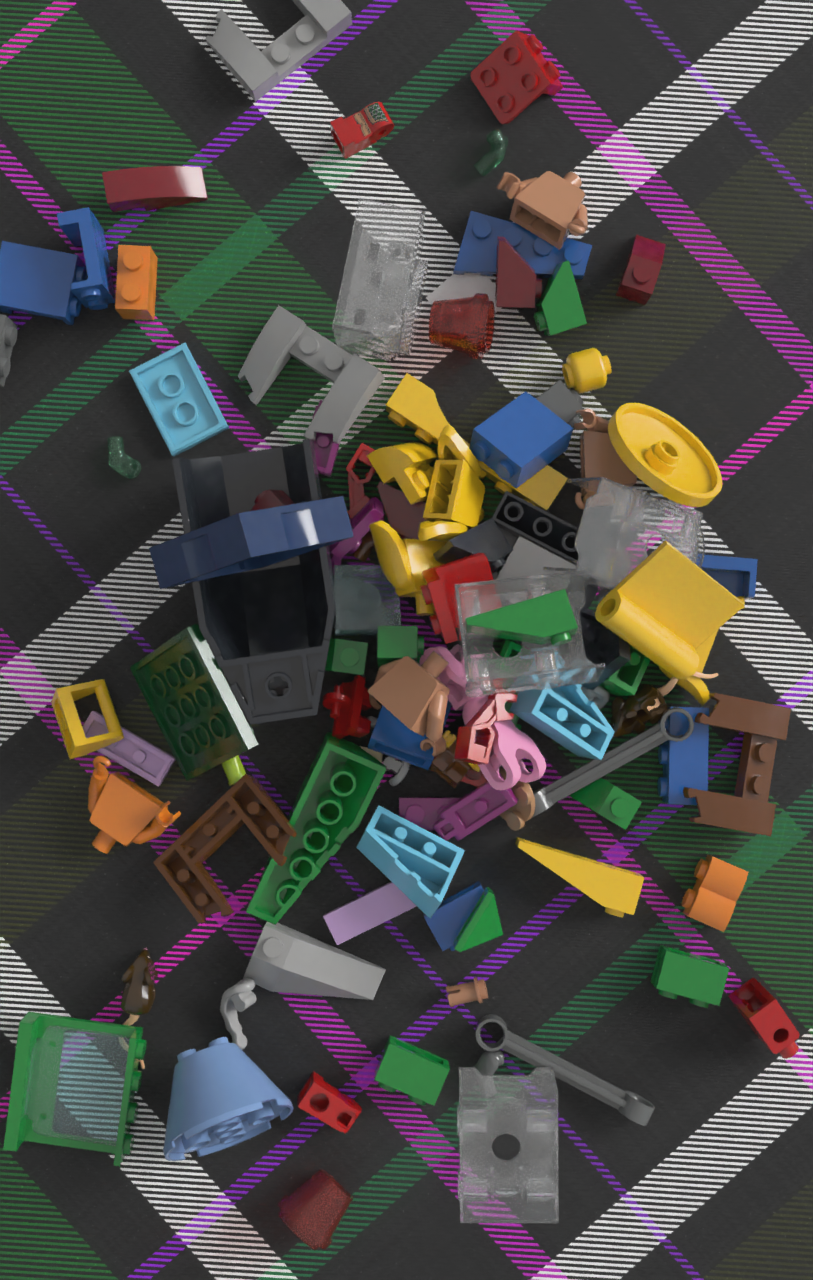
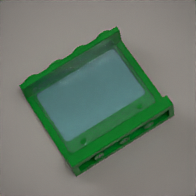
M28 1012L19 1022L3 1150L16 1152L23 1141L114 1153V1166H120L125 1155L131 1154L134 1143V1134L129 1133L130 1125L135 1123L138 1113V1103L134 1102L135 1091L140 1090L142 1082V1071H138L139 1060L144 1058L147 1041L142 1039L143 1028Z

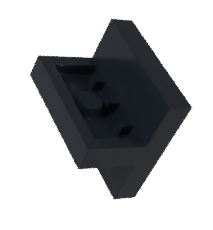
M575 604L572 607L578 629L575 635L571 636L572 640L569 641V665L582 669V687L594 690L631 660L630 644L598 622L595 618V611Z

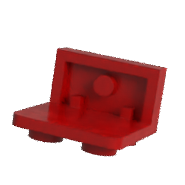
M515 31L471 72L472 81L501 124L510 123L542 93L554 96L564 88L558 79L561 76L559 70L551 61H546L541 53L544 50L543 46L533 34L527 35Z
M477 553L421 571L425 585L420 586L422 596L426 605H432L434 615L429 616L434 634L441 633L445 644L458 640L455 628L465 625V618L501 608L488 558L484 553Z

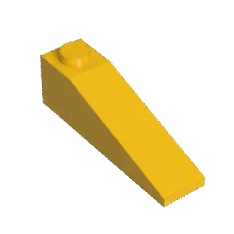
M517 837L515 844L518 848L594 901L606 907V913L622 918L624 913L634 915L644 877L641 874Z

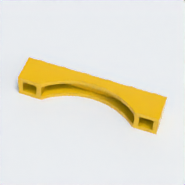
M406 373L386 403V411L390 413L388 418L400 427H404L406 424L416 430L414 435L424 443L430 445L431 442H434L438 445L443 428L450 424L438 405L434 390ZM462 438L465 444L470 448V444ZM477 459L480 466V479L483 480L486 476L496 483L494 488L500 493L505 494L508 491L544 511L548 510L568 479L547 465L516 489L507 481L502 480L484 462Z

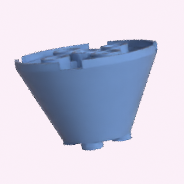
M227 1037L217 1038L208 1044V1048L197 1052L196 1049L186 1050L177 1055L178 1063L174 1067L163 1147L165 1159L168 1161L185 1160L184 1153L197 1151L198 1157L255 1137L272 1128L270 1121L279 1115L281 1120L286 1119L293 1112L292 1102L237 1044L229 1043Z

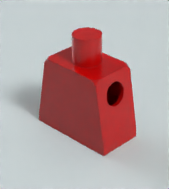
M754 977L728 995L758 1038L773 1054L779 1053L782 1058L787 1059L798 1052L799 1047L795 1040L799 1038V1032L777 1000Z

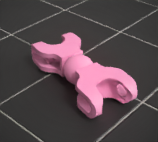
M470 643L457 644L450 651L445 647L426 649L419 661L421 665L433 650L449 662L437 679L450 689L447 698L455 711L463 709L462 718L466 725L486 703L488 695L493 692L488 682V667L478 650ZM463 652L467 656L466 665L461 662V654ZM512 720L494 721L491 727L495 732L489 762L488 764H478L489 784L496 790H506L512 788L518 781L527 783L540 779L545 773L546 762L535 742L516 728ZM523 758H527L532 762V773L526 769L522 761ZM501 765L506 770L505 780L499 775V767Z

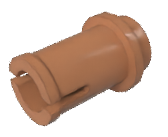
M474 977V981L446 986L450 1007L473 1001L483 1003V999L488 998L484 979L478 980L477 977Z

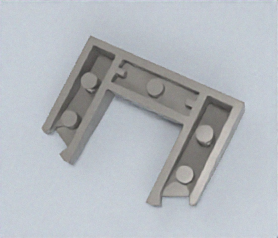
M292 0L305 17L262 51L254 45L246 34L221 9L215 17L216 21L219 22L213 37L207 35L206 42L256 102L352 25L351 11L341 0Z
M278 305L251 348L238 377L241 382L247 379L253 390L248 397L256 406L291 356L334 384L317 410L304 437L315 441L317 433L333 434V442L339 444L385 378L378 368L358 355L348 353L306 326L303 320Z

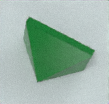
M488 887L485 888L453 942L454 949L458 952L503 935L495 896Z

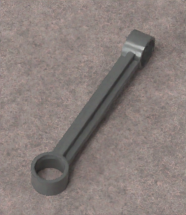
M670 708L663 713L660 723L606 752L602 760L593 759L551 784L533 792L535 811L532 817L668 740L678 742L687 739L692 734L694 728L691 715L683 708ZM680 712L688 718L689 728L685 734L675 736L665 729V721L671 713Z
M485 1015L477 1022L475 1029L476 1040L484 1050L498 1051L503 1049L616 1108L622 1115L633 1122L647 1126L655 1106L645 1098L631 1091L625 1092L508 1031L505 1021L497 1015ZM488 1022L499 1024L503 1029V1037L496 1043L483 1041L480 1037V1031L484 1024Z

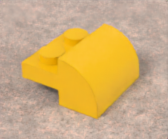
M410 442L379 448L367 455L382 482L385 484L397 481L411 505L427 500L434 470L433 467H430L429 463L438 458V455L430 447L422 443Z

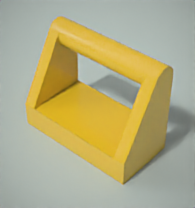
M104 679L57 688L55 690L51 704L70 759L82 757L124 738ZM95 693L109 733L86 738L74 701Z

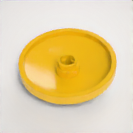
M641 403L623 404L612 415L608 423V433L614 449L626 466L651 489L676 503L690 507L706 506L719 494L722 488V476L716 461L703 443L680 422L654 407Z

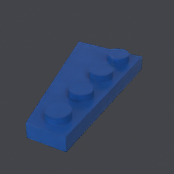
M471 211L453 274L480 273L483 276H493V274H496L497 236L507 239L535 270L536 276L550 278L557 264L569 260L574 279H582L592 245L566 238L562 248L558 249L516 223Z

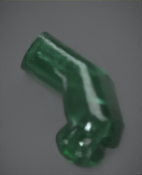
M494 129L487 136V142L491 145L490 151L474 164L483 177L504 160L509 141L500 129Z
M123 437L107 438L110 467L124 478H136L141 471V464L138 460H134L124 453Z

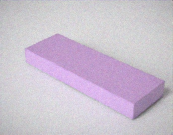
M92 711L82 727L85 737L89 738L109 733L103 715ZM122 726L121 729L124 735L122 740L96 750L158 787L161 786L176 760L172 755Z
M389 882L324 914L323 917L336 944L339 945L416 907V905L394 883Z

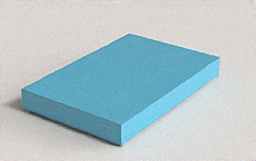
M186 343L129 371L173 457L229 429Z

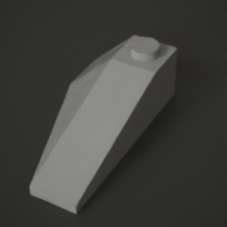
M267 921L243 979L252 978L256 985L272 992L373 1000L386 969L278 922L275 925Z

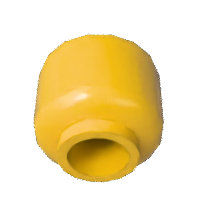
M596 348L568 355L566 364H562V373L567 388H573L578 394L604 387L607 375L612 372L608 356H602Z

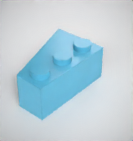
M537 654L517 694V701L512 704L509 711L578 757L602 760L615 731L595 703L589 701L580 689L582 685L577 678H572L564 667L565 661L560 655Z
M379 805L356 847L429 918L433 916L442 903L465 851Z

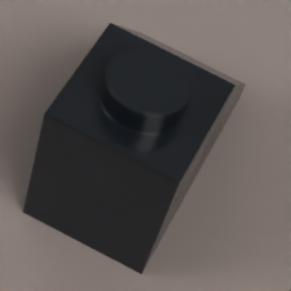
M493 518L449 540L433 556L437 561L446 564L477 553H484L488 558L491 573L506 564L503 558L511 553L513 548Z

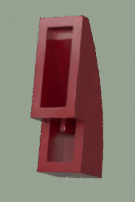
M152 166L102 172L107 204L112 212L140 207L150 211L208 200L202 167Z

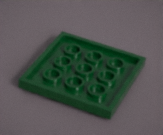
M198 623L185 628L130 667L186 781L259 745L255 738L254 730L247 722L237 699L224 677L223 670L219 667L207 640L204 639Z

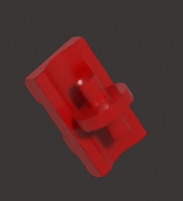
M356 675L352 682L335 686L333 693H327L323 696V706L331 710L330 717L334 718L332 736L337 739L347 735L361 738L370 732L371 721L360 715L361 710L365 711L372 706L369 701V693L367 692L369 689L364 687L366 678L360 675Z

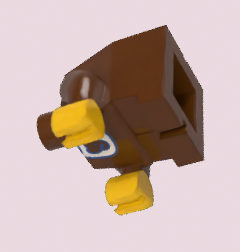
M446 730L442 735L446 741V750L437 755L432 761L430 769L453 788H456L467 775L469 769L473 772H479L480 768L478 764L454 759L457 738L454 734L451 735L449 730Z

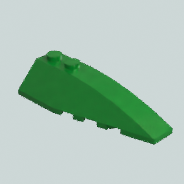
M326 733L287 816V820L297 835L296 837L290 836L283 856L287 857L286 862L283 866H279L269 856L246 913L272 924H277L298 899L307 884L314 880L323 865L331 856L335 855L345 839L360 825L387 766L358 745L343 738L337 739L332 736V733Z

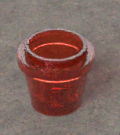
M476 293L474 297L435 300L432 304L429 318L430 343L469 354L472 359H482L484 353H489L492 345L495 324L494 302L490 301L488 294Z
M320 1168L317 1173L289 1196L284 1195L278 1202V1206L281 1209L278 1215L288 1228L314 1250H317L319 1247L326 1250L333 1242L331 1237L353 1197L336 1179Z

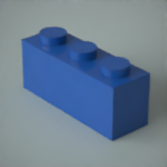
M679 707L689 712L694 722L692 734L683 741L668 740L663 745H659L658 761L659 764H663V777L658 778V795L663 796L662 802L667 804L697 805L695 797L684 798L683 789L688 787L708 791L709 725L695 723V717L698 713H704L709 716V708ZM673 712L667 717L665 729L670 734L678 736L688 731L689 721L684 714Z

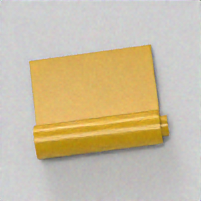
M665 540L600 601L596 608L595 618L674 678L684 680L694 675L698 669L699 656L695 649L745 605Z

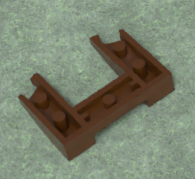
M710 693L709 697L716 700L717 704L709 716L704 713H698L695 717V723L744 733L735 794L731 796L684 787V798L695 797L699 811L698 816H691L689 820L690 822L771 836L776 804L768 803L777 740H786L791 708Z
M245 774L153 862L200 924L206 923V916L221 912V916L226 917L234 912L202 863L244 823L279 866H283L286 862L287 857L283 856L290 836L296 837L297 835L290 822L260 782L248 774Z

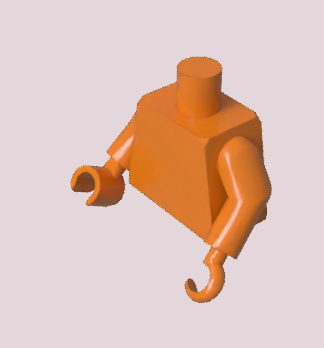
M97 756L94 758L93 766L95 769L89 784L88 810L91 813L89 821L101 829L92 842V845L99 851L108 854L116 841L125 846L132 843L143 844L161 836L167 827L181 815L180 811L175 815L168 811L170 801L162 802L120 772L111 773L109 776L108 770L101 764L103 763L107 767L111 765V762L106 757Z

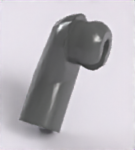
M486 1050L475 1064L474 1071L482 1097L492 1096L497 1092L493 1074L498 1069V1066L504 1063L505 1057L501 1050Z

